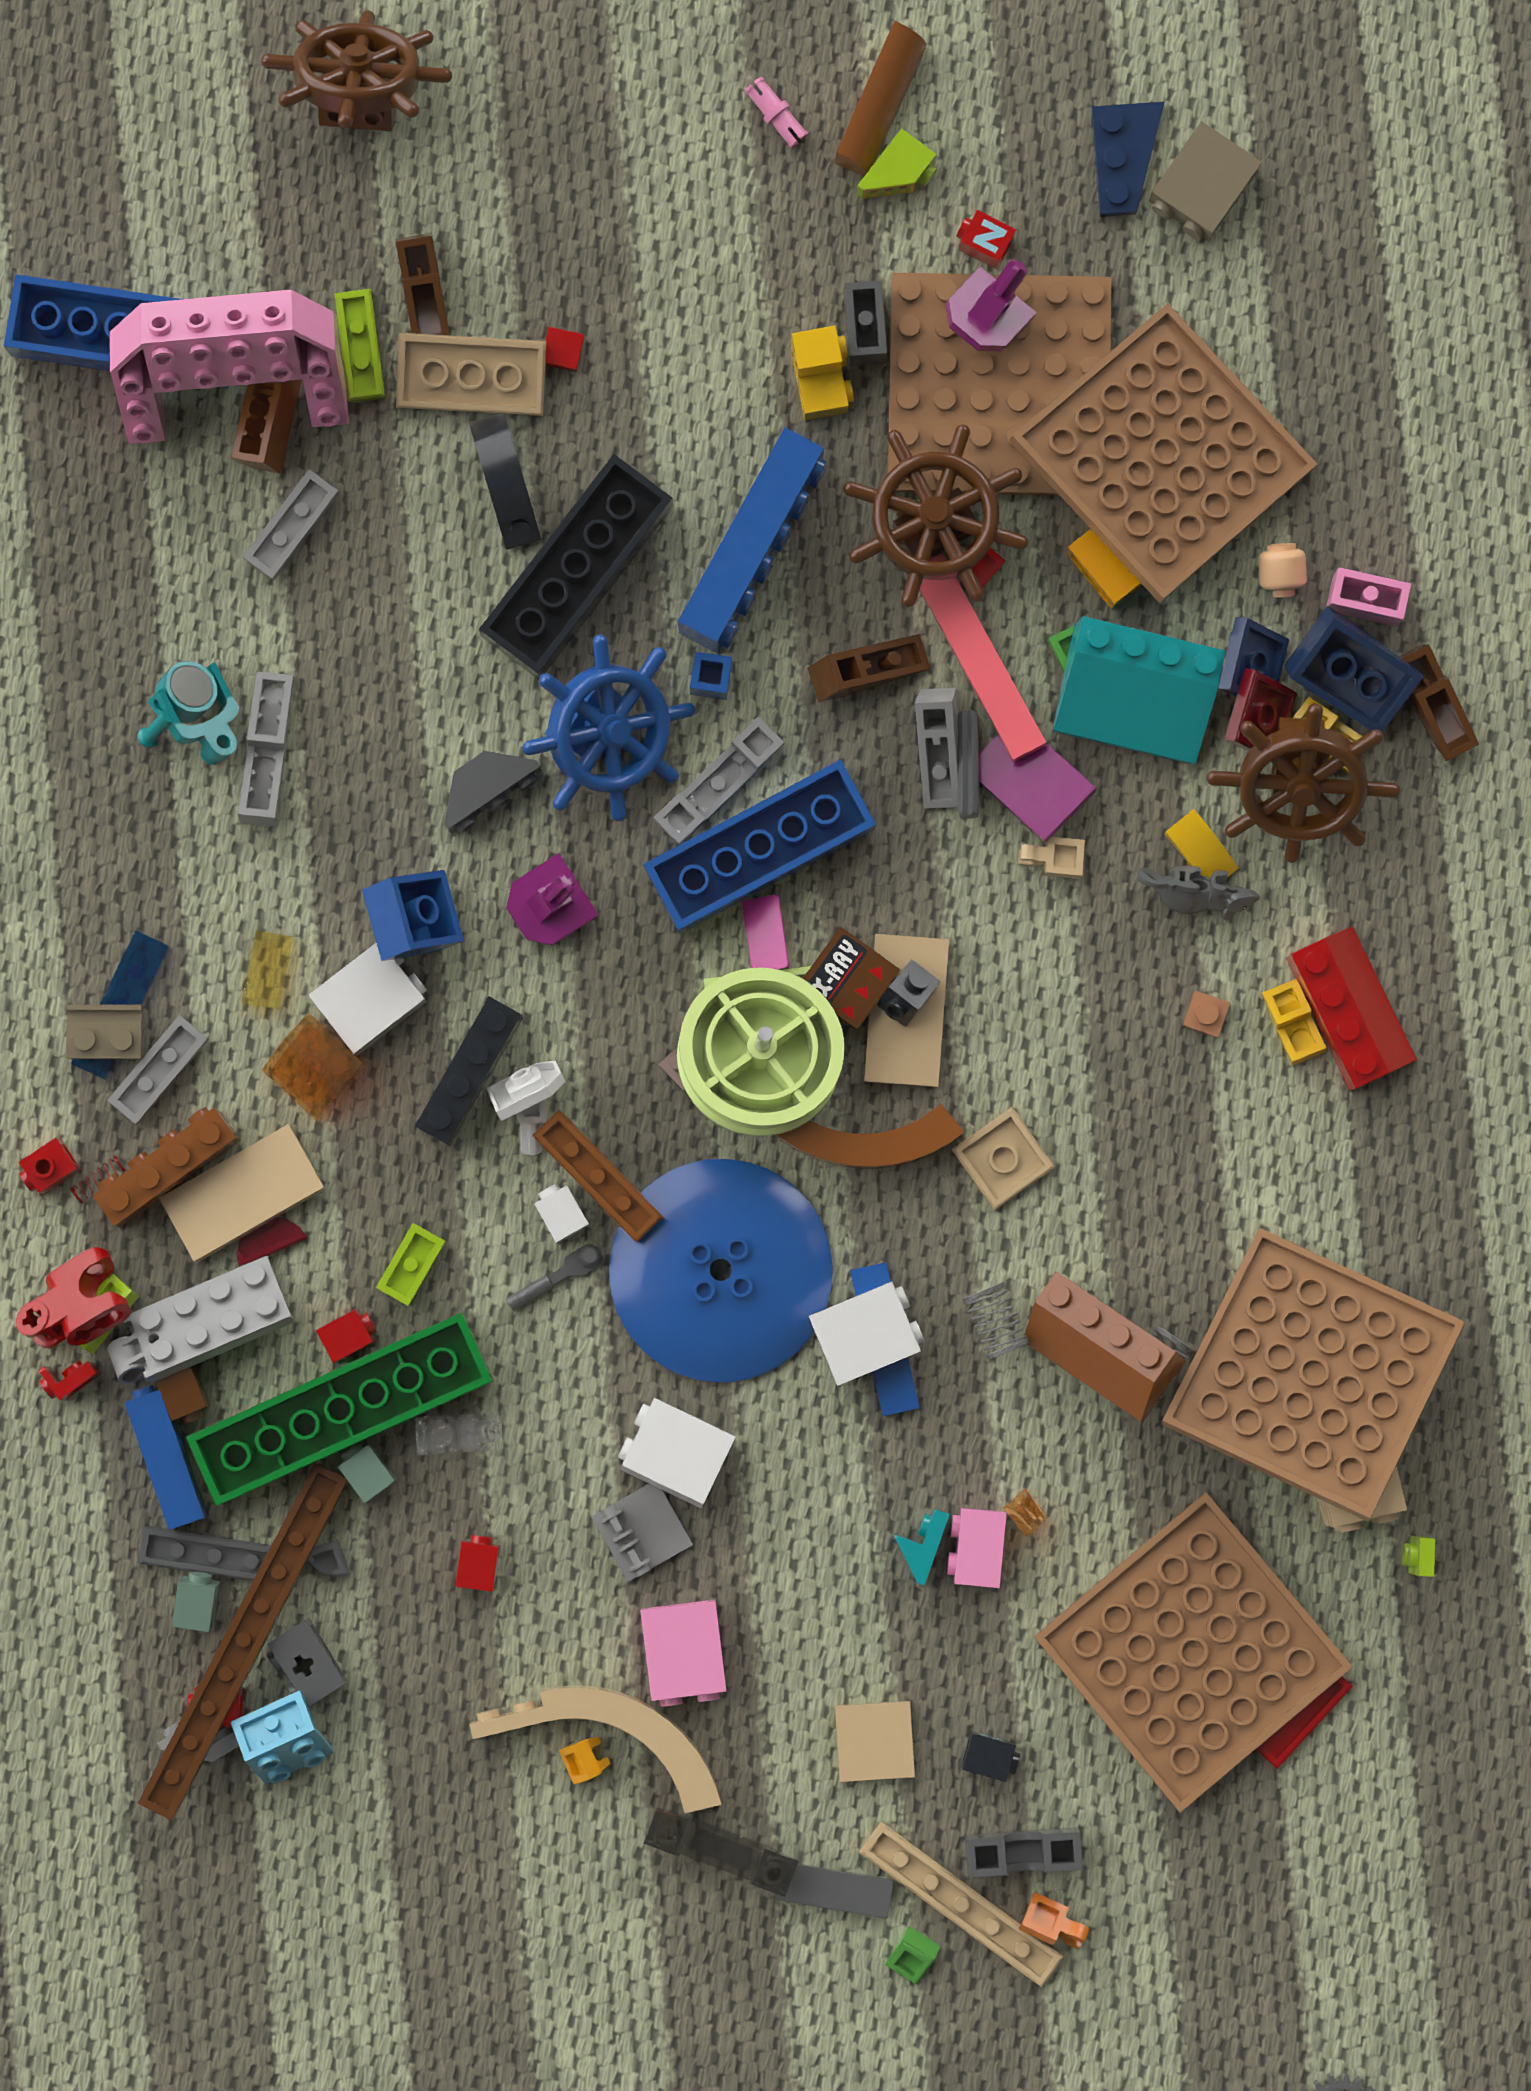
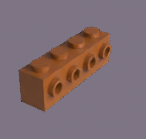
M206 1107L200 1109L188 1119L191 1125L180 1133L176 1129L170 1131L158 1140L160 1147L149 1155L146 1151L140 1153L127 1163L130 1169L118 1177L114 1173L97 1185L100 1191L94 1194L93 1198L115 1227L121 1228L158 1201L161 1196L176 1188L241 1140L220 1110L213 1108L209 1111Z

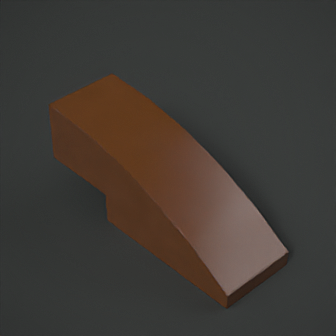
M432 233L397 238L396 247L412 333L450 335Z
M1422 644L1400 655V658L1424 676L1410 694L1409 699L1443 759L1448 761L1478 746L1479 742L1449 678L1444 677L1430 645Z

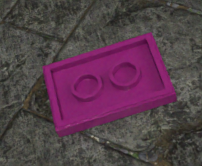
M997 734L979 753V783L1044 843L1097 792L1095 786L1047 743L1041 749L1013 763Z

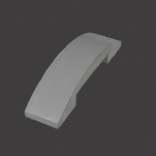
M757 717L684 791L679 792L653 817V820L680 845L714 815L780 749L784 742Z

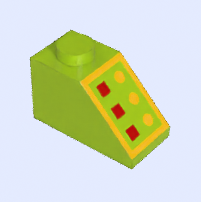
M901 128L857 185V196L867 199L911 193L915 191L919 184L925 187L937 172V168L934 167L937 154Z

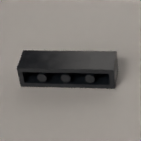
M490 996L487 998L415 1127L451 1146L523 1020L522 1014Z

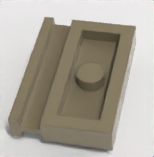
M67 1005L66 1059L142 1060L143 1005Z

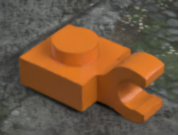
M1034 1892L1019 1930L1051 1945H1054L1059 1936L1067 1945L1080 1949L1081 1944L1085 1942L1090 1928L1065 1918L1069 1907Z

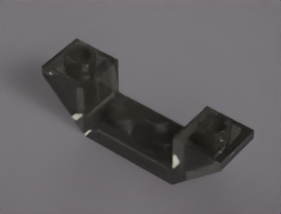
M659 1807L656 1808L644 1840L646 1845L678 1857L682 1854L750 1880L751 1885L786 1897L799 1862L766 1844L695 1817Z

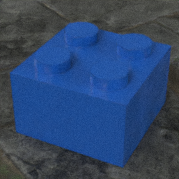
M445 870L390 877L362 889L381 961L435 953L464 941Z

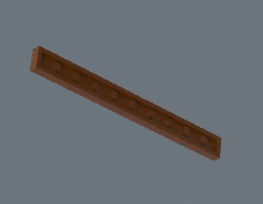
M316 1463L313 1464L145 1787L138 1804L171 1821L174 1820L348 1484L346 1478Z

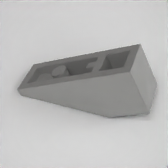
M957 688L920 689L915 701L923 807H958L959 710Z

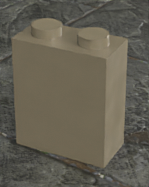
M1201 121L1151 192L1149 202L1154 204L1152 209L1162 218L1170 220L1173 217L1182 223L1183 231L1196 240L1204 238L1209 242L1258 172L1262 162Z

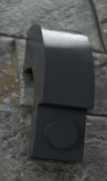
M504 412L469 422L506 550L542 540Z

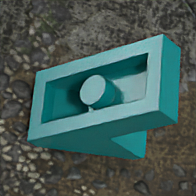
M935 1508L932 1515L925 1513L918 1531V1535L924 1537L922 1544L893 1534L916 1582L924 1586L950 1515Z

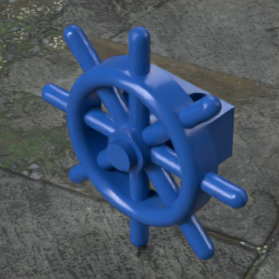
M597 635L593 639L594 667L576 675L566 686L548 673L540 676V686L557 699L551 710L548 729L544 733L546 736L526 741L522 746V750L526 755L551 751L558 768L568 777L553 800V806L556 810H564L580 786L597 792H609L612 818L615 821H623L626 817L625 789L635 786L652 771L669 783H674L678 780V771L661 758L667 746L670 722L693 716L695 706L687 702L667 707L661 691L651 681L666 658V651L663 648L656 647L653 649L639 672L625 666L610 664L608 640L604 635ZM612 683H626L629 687L622 696L613 689ZM639 697H641L646 712L627 717ZM647 728L643 744L631 736V731ZM619 747H622L634 756L622 768ZM605 751L607 773H590L599 757Z

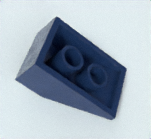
M1328 605L1284 664L1292 680L1371 731L1377 729L1381 732L1385 730L1424 677L1423 674L1377 639Z

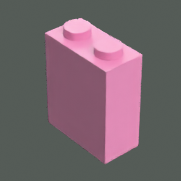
M716 1599L641 1609L651 1701L660 1700V1706L683 1704L682 1697L697 1695L698 1702L720 1699L719 1692H726L727 1688Z

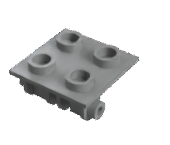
M651 1484L645 1485L591 1516L628 1582L693 1545L663 1490Z

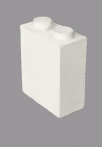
M377 943L308 995L356 1056L427 1002L422 996L427 989L414 973L407 977L399 965L404 962V959L381 961Z
M890 1282L809 1316L837 1386L921 1351L918 1344L925 1341L917 1322L909 1323L904 1309L910 1307L902 1286L895 1288L893 1282Z
M654 1398L651 1406L642 1405L634 1422L635 1425L640 1427L634 1440L627 1437L618 1455V1458L624 1460L620 1470L702 1508L735 1436Z

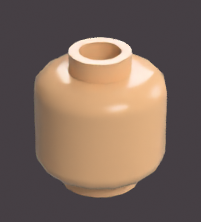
M1296 543L1267 545V551L1259 555V584L1265 590H1273V597L1295 596V589L1301 588L1306 584V554L1303 550L1296 549Z

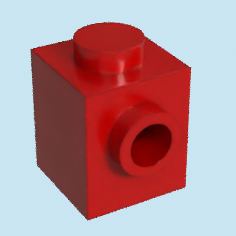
M57 1137L18 1162L23 1169L19 1175L26 1187L31 1192L36 1189L38 1193L43 1195L81 1171V1168L62 1139Z

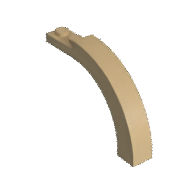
M582 1685L541 1689L542 1705L536 1706L535 1700H529L514 1704V1712L502 1715L499 1714L498 1708L476 1714L477 1721L469 1724L472 1738L476 1739L558 1719L577 1718L606 1723L631 1734L644 1743L659 1758L677 1787L684 1813L718 1806L722 1803L717 1784L708 1764L686 1733L656 1708L619 1691Z

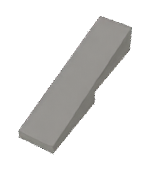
M267 672L256 673L247 734L248 748L238 810L240 824L277 827L294 681L293 675ZM275 683L280 685L282 688H273L266 686Z

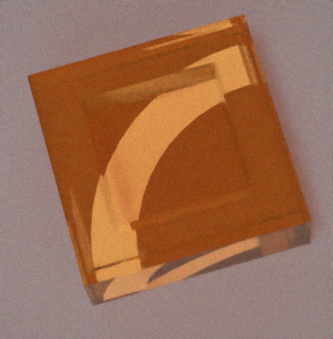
M1025 1489L1016 1494L1003 1507L1026 1537L1037 1530L1047 1519V1515Z

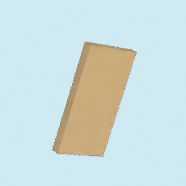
M399 333L396 408L484 413L504 412V414L543 416L547 341Z
M875 934L874 951L901 969L898 975L912 959L941 981V983L907 1026H903L898 1021L891 1019L877 1004L869 1013L864 1082L938 1088L949 939Z
M287 1124L161 1196L159 1199L195 1263H198L324 1191L326 1188L292 1127Z

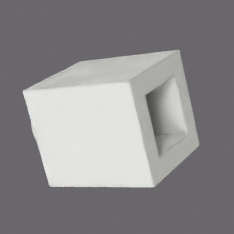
M558 1183L538 1193L541 1200L534 1204L557 1244L590 1226L567 1185L560 1189Z

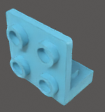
M300 1690L231 1721L245 1762L266 1784L282 1782L289 1778L292 1772L303 1767L317 1766L325 1760V1757L334 1753L332 1746L316 1728L305 1697Z

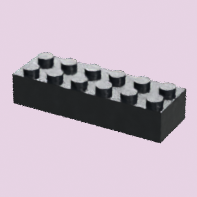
M613 454L479 628L481 637L539 680L540 676L545 674L674 507L673 497Z

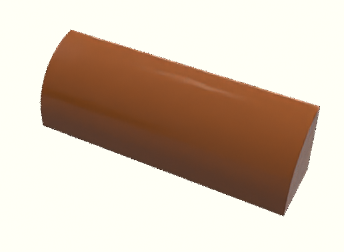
M895 20L836 151V165L862 176H865L876 162L927 47L925 40L919 34Z
M302 379L247 385L231 459L251 468L281 473Z

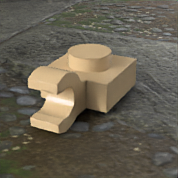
M1051 837L1046 842V847L1022 844L1018 852V865H1044V876L1081 879L1083 875L1085 840Z

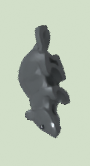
M1175 866L1171 869V873L1168 876L1163 877L1151 869L1141 868L1137 876L1141 884L1153 887L1159 893L1168 908L1180 914H1192L1205 910L1221 911L1222 918L1228 921L1234 913L1247 909L1260 899V896L1251 889L1238 886L1228 887L1223 884L1228 877L1227 872L1223 870L1214 871L1211 878L1201 875L1199 867Z

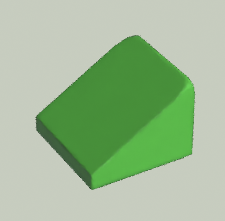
M908 1926L885 1965L917 1985L935 1960L940 1945Z

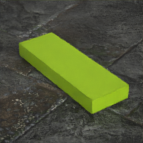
M371 289L334 293L348 402L384 399L385 391Z

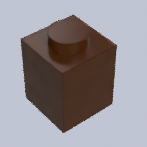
M194 1365L156 1381L171 1421L181 1419L183 1425L204 1417L202 1410L210 1407V1404Z

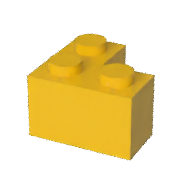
M836 325L792 333L791 352L804 421L848 413V402H854L851 381H844L842 367L847 366L846 358L848 357L845 336H837Z

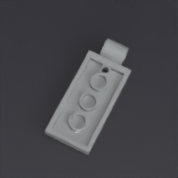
M264 1256L132 1312L129 1318L124 1321L126 1327L130 1328L132 1335L112 1341L108 1345L107 1351L120 1383L131 1384L141 1380L143 1377H145L147 1382L153 1383L292 1324L294 1320L268 1257Z

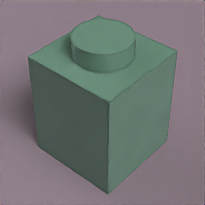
M358 1443L341 1456L345 1462L338 1468L364 1503L369 1502L397 1481L371 1444L363 1448Z
M189 1572V1576L183 1575L177 1585L172 1627L209 1632L215 1622L220 1581L212 1580V1575L204 1572Z

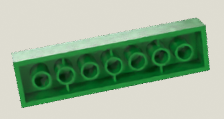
M461 1312L191 1434L186 1439L215 1505L219 1506L494 1382V1378L465 1313Z

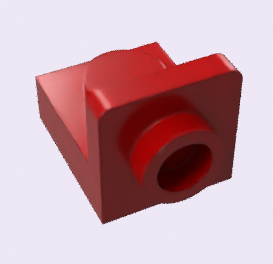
M80 1360L70 1365L61 1373L64 1376V1379L61 1381L49 1366H43L38 1370L43 1377L39 1381L43 1390L51 1399L57 1396L61 1401H66L101 1375V1372L93 1362L87 1361L82 1364Z

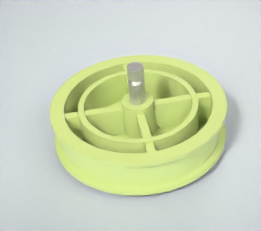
M748 968L731 972L704 988L692 1002L685 1015L677 1048L679 1075L683 1087L694 1105L716 1124L730 1131L751 1136L782 1134L810 1121L830 1099L835 1090L844 1060L842 1028L828 1000L804 979L772 968Z

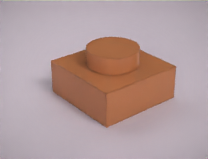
M1195 990L1182 1026L1218 1038L1230 1002Z

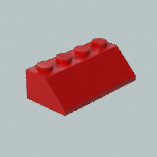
M1353 926L1323 938L1286 957L1349 1091L1417 1060Z

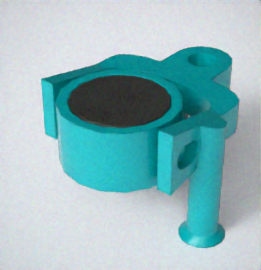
M192 661L176 663L159 680L155 688V694L147 701L158 717L148 727L139 730L138 740L142 746L152 748L157 745V738L168 728L178 743L190 744L199 741L202 745L200 749L202 759L210 765H216L217 762L220 763L230 757L237 748L236 737L228 724L238 714V704L233 698L215 662L207 668ZM216 698L221 703L222 709L220 713L212 719L196 725L182 724L198 720L214 704Z

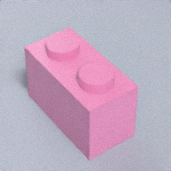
M1339 567L1332 577L1327 605L1341 615L1397 627L1404 619L1411 583Z
M960 1507L959 1515H952L950 1537L957 1538L956 1553L949 1552L947 1575H954V1584L1000 1588L1006 1512Z

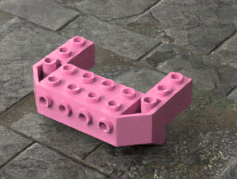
M293 290L141 303L110 331V373L128 444H147L165 441V408L161 392L285 382L303 379L312 427H331L349 424L347 388L338 343L337 315L334 311Z

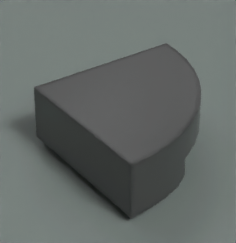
M338 1539L316 1546L307 1561L314 1569L328 1576L342 1577L350 1575Z

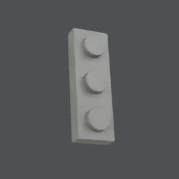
M308 469L244 554L243 559L274 581L338 497L339 491Z
M178 1015L107 1101L138 1125L209 1039L182 1016Z

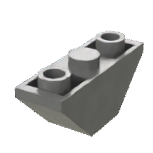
M483 751L455 770L444 821L449 832L452 833L456 829L459 833L465 832L478 822L475 816L488 808L490 812H494L507 803L509 800L506 796L516 788H519L522 792L534 785L539 780L537 774L542 771L539 763L533 759Z

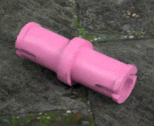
M761 76L754 83L762 91V95L751 84L744 92L765 115L763 120L766 124H772L787 142L790 149H792L799 142L791 134L790 130H793L801 140L805 139L809 133L788 110L790 105L787 101H781L765 82L763 76Z

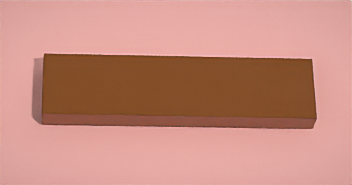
M560 1109L532 1135L636 1243L663 1218V1215Z

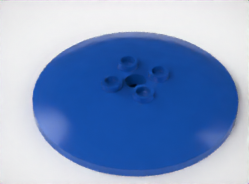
M708 1159L680 1166L659 1177L641 1192L663 1215V1218L637 1243L618 1226L613 1240L609 1265L610 1286L617 1313L636 1344L649 1357L667 1369L688 1378L709 1382H734L753 1378L775 1369L796 1354L814 1333L809 1316L826 1309L833 1274L832 1256L826 1231L816 1211L804 1195L790 1182L769 1169L753 1163L732 1159ZM724 1259L730 1263L732 1273L728 1279L717 1281L711 1276L710 1266L715 1260Z

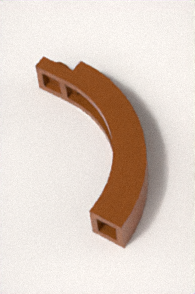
M940 1104L924 1117L911 1124L881 1133L853 1134L840 1132L808 1121L794 1130L775 1136L795 1150L819 1161L849 1168L878 1169L895 1167L930 1156L950 1145L965 1132L943 1105Z

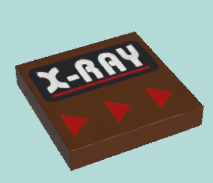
M840 926L802 979L821 992L834 1009L837 1017L855 1030H858L901 969Z

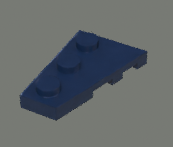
M1165 101L1092 106L1091 114L1099 217L1136 215Z

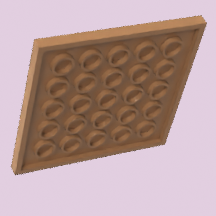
M892 272L888 433L892 430H898L913 456L926 452L948 453L957 426L961 424L967 425L970 429V435L962 456L964 459L977 466L989 480L1012 468H1018L1022 472V479L1019 482L996 494L1059 495L1009 440L1015 432L1110 353L1111 277L1026 275L1014 294L1037 313L1004 351L999 352L977 351L949 328L945 305L949 298L972 274ZM990 274V275L993 276L995 279H997L998 276H999V275ZM888 442L889 473L899 464V461ZM940 470L922 472L932 493L936 492L942 473ZM956 475L952 490L959 487L961 492L965 493L972 489L971 485ZM908 479L895 491L915 493Z
M1168 303L1015 432L1009 440L1159 603L1165 600L1317 465L1313 458Z
M1259 1228L1162 1420V1425L1370 1522L1461 1334L1465 1322Z
M1207 1492L1202 1494L1034 1636L1180 1813L1353 1667Z

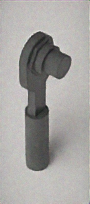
M587 1244L575 1250L567 1257L565 1266L548 1276L541 1277L529 1286L506 1298L509 1306L515 1311L553 1288V1285L570 1275L582 1277L595 1270L602 1262L600 1249L595 1245Z

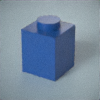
M695 651L690 695L727 700L732 657Z

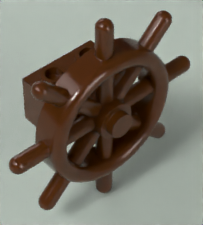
M369 10L362 12L359 23L337 24L317 30L307 21L300 20L296 23L295 29L305 39L296 49L294 56L265 54L261 58V64L266 69L294 71L296 87L280 94L278 102L282 107L287 108L307 100L318 106L319 126L392 131L396 108L409 118H414L419 114V107L409 99L416 92L419 81L448 83L452 79V72L447 68L420 66L416 50L433 42L434 36L432 32L424 30L405 38L394 30L374 25L375 15ZM394 60V61H395L396 63H398V64H388V63ZM314 73H323V74H322V76L318 77V76H316Z
M964 424L957 426L948 453L926 452L913 456L902 434L898 430L890 431L887 439L899 464L886 475L879 488L875 489L852 481L845 483L843 487L844 493L847 496L874 504L872 523L876 538L853 549L849 554L851 562L857 564L883 552L896 567L909 574L901 598L902 604L906 607L915 605L923 579L944 580L957 576L960 577L970 598L976 602L981 601L984 598V590L972 568L985 557L993 542L1018 550H1023L1028 546V539L1025 536L998 528L999 505L996 493L1019 482L1022 479L1021 470L1012 468L989 480L977 466L962 457L970 435L969 427ZM930 470L942 471L935 493H932L922 472ZM956 475L971 485L972 489L965 493H962L959 487L952 490ZM908 479L920 503L894 495V492ZM981 502L983 509V523L976 520L970 509V506ZM888 509L898 511L896 513L898 518L893 520L892 530H890L888 522ZM972 535L977 536L978 539L974 545L964 553L958 542ZM943 550H946L950 560L943 562L929 561L931 556Z
M1316 703L1308 707L1306 719L1279 717L1277 731L1268 736L1253 722L1244 721L1240 726L1241 733L1254 747L1246 755L1240 772L1210 771L1206 777L1207 782L1213 786L1240 787V798L1246 813L1226 826V835L1230 838H1235L1256 824L1259 828L1273 836L1287 839L1285 859L1290 863L1298 861L1302 841L1321 839L1338 831L1354 846H1362L1366 840L1365 835L1352 821L1363 808L1366 797L1395 798L1401 792L1400 786L1396 783L1374 782L1367 779L1366 765L1362 755L1382 742V732L1377 729L1372 730L1352 743L1343 735L1325 728L1324 720H1322L1323 709L1321 705ZM1271 762V774H1260L1264 767ZM1345 766L1352 779H1330L1327 777ZM1256 789H1271V797L1262 801ZM1323 793L1344 794L1345 796L1337 805H1334ZM1289 802L1293 803L1291 816L1277 812L1278 809ZM1314 805L1321 813L1306 816L1307 806Z

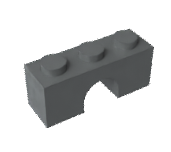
M1077 1827L964 1835L967 1874L969 1878L1003 1876L1009 1872L1024 1870H1042L1045 1872L1083 1870L1081 1837Z

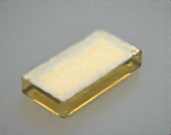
M256 930L243 993V1004L275 1010L280 1009L293 937Z

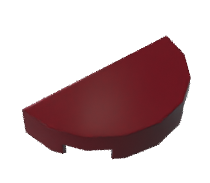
M279 1217L274 1218L239 1240L236 1252L238 1266L241 1267L264 1256L269 1257L308 1239L300 1226L290 1220Z

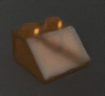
M308 1013L283 1039L262 1071L312 1118L317 1120L367 1066Z

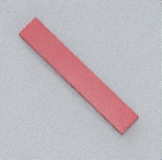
M941 553L929 561L943 562L947 560L944 554ZM953 577L944 580L923 579L920 592L1013 763L1046 746L1043 735L957 578Z

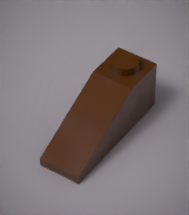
M916 634L830 654L807 669L818 702L849 696L931 668L920 635Z

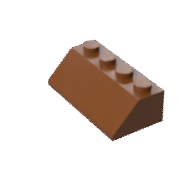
M1057 1271L1036 1299L1024 1334L1027 1335L1026 1338L1030 1342L1027 1345L1141 1423L1144 1422L1186 1362L1176 1351Z

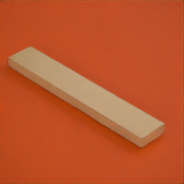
M880 1821L859 1850L860 1854L1040 1987H1043L1064 1956L1046 1942L1019 1930V1922L882 1821Z

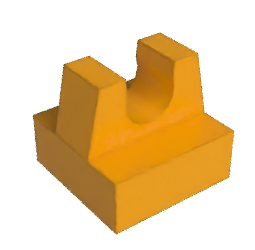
M598 1736L572 1743L558 1750L573 1784L590 1780L602 1774L601 1771L611 1764L608 1757L596 1760L592 1752L595 1746L601 1744Z

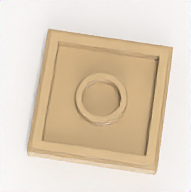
M1013 1107L951 1149L993 1210L1055 1168Z
M910 1701L835 1705L840 1782L915 1777Z

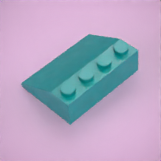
M1083 616L1074 625L1052 732L1195 765L1219 687L1226 650Z

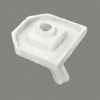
M556 1061L535 1063L527 1068H522L511 1076L486 1088L501 1121L516 1115L520 1123V1151L522 1154L534 1156L542 1152V1145L532 1135L542 1126V1123L547 1121L546 1099L551 1097L566 1082Z

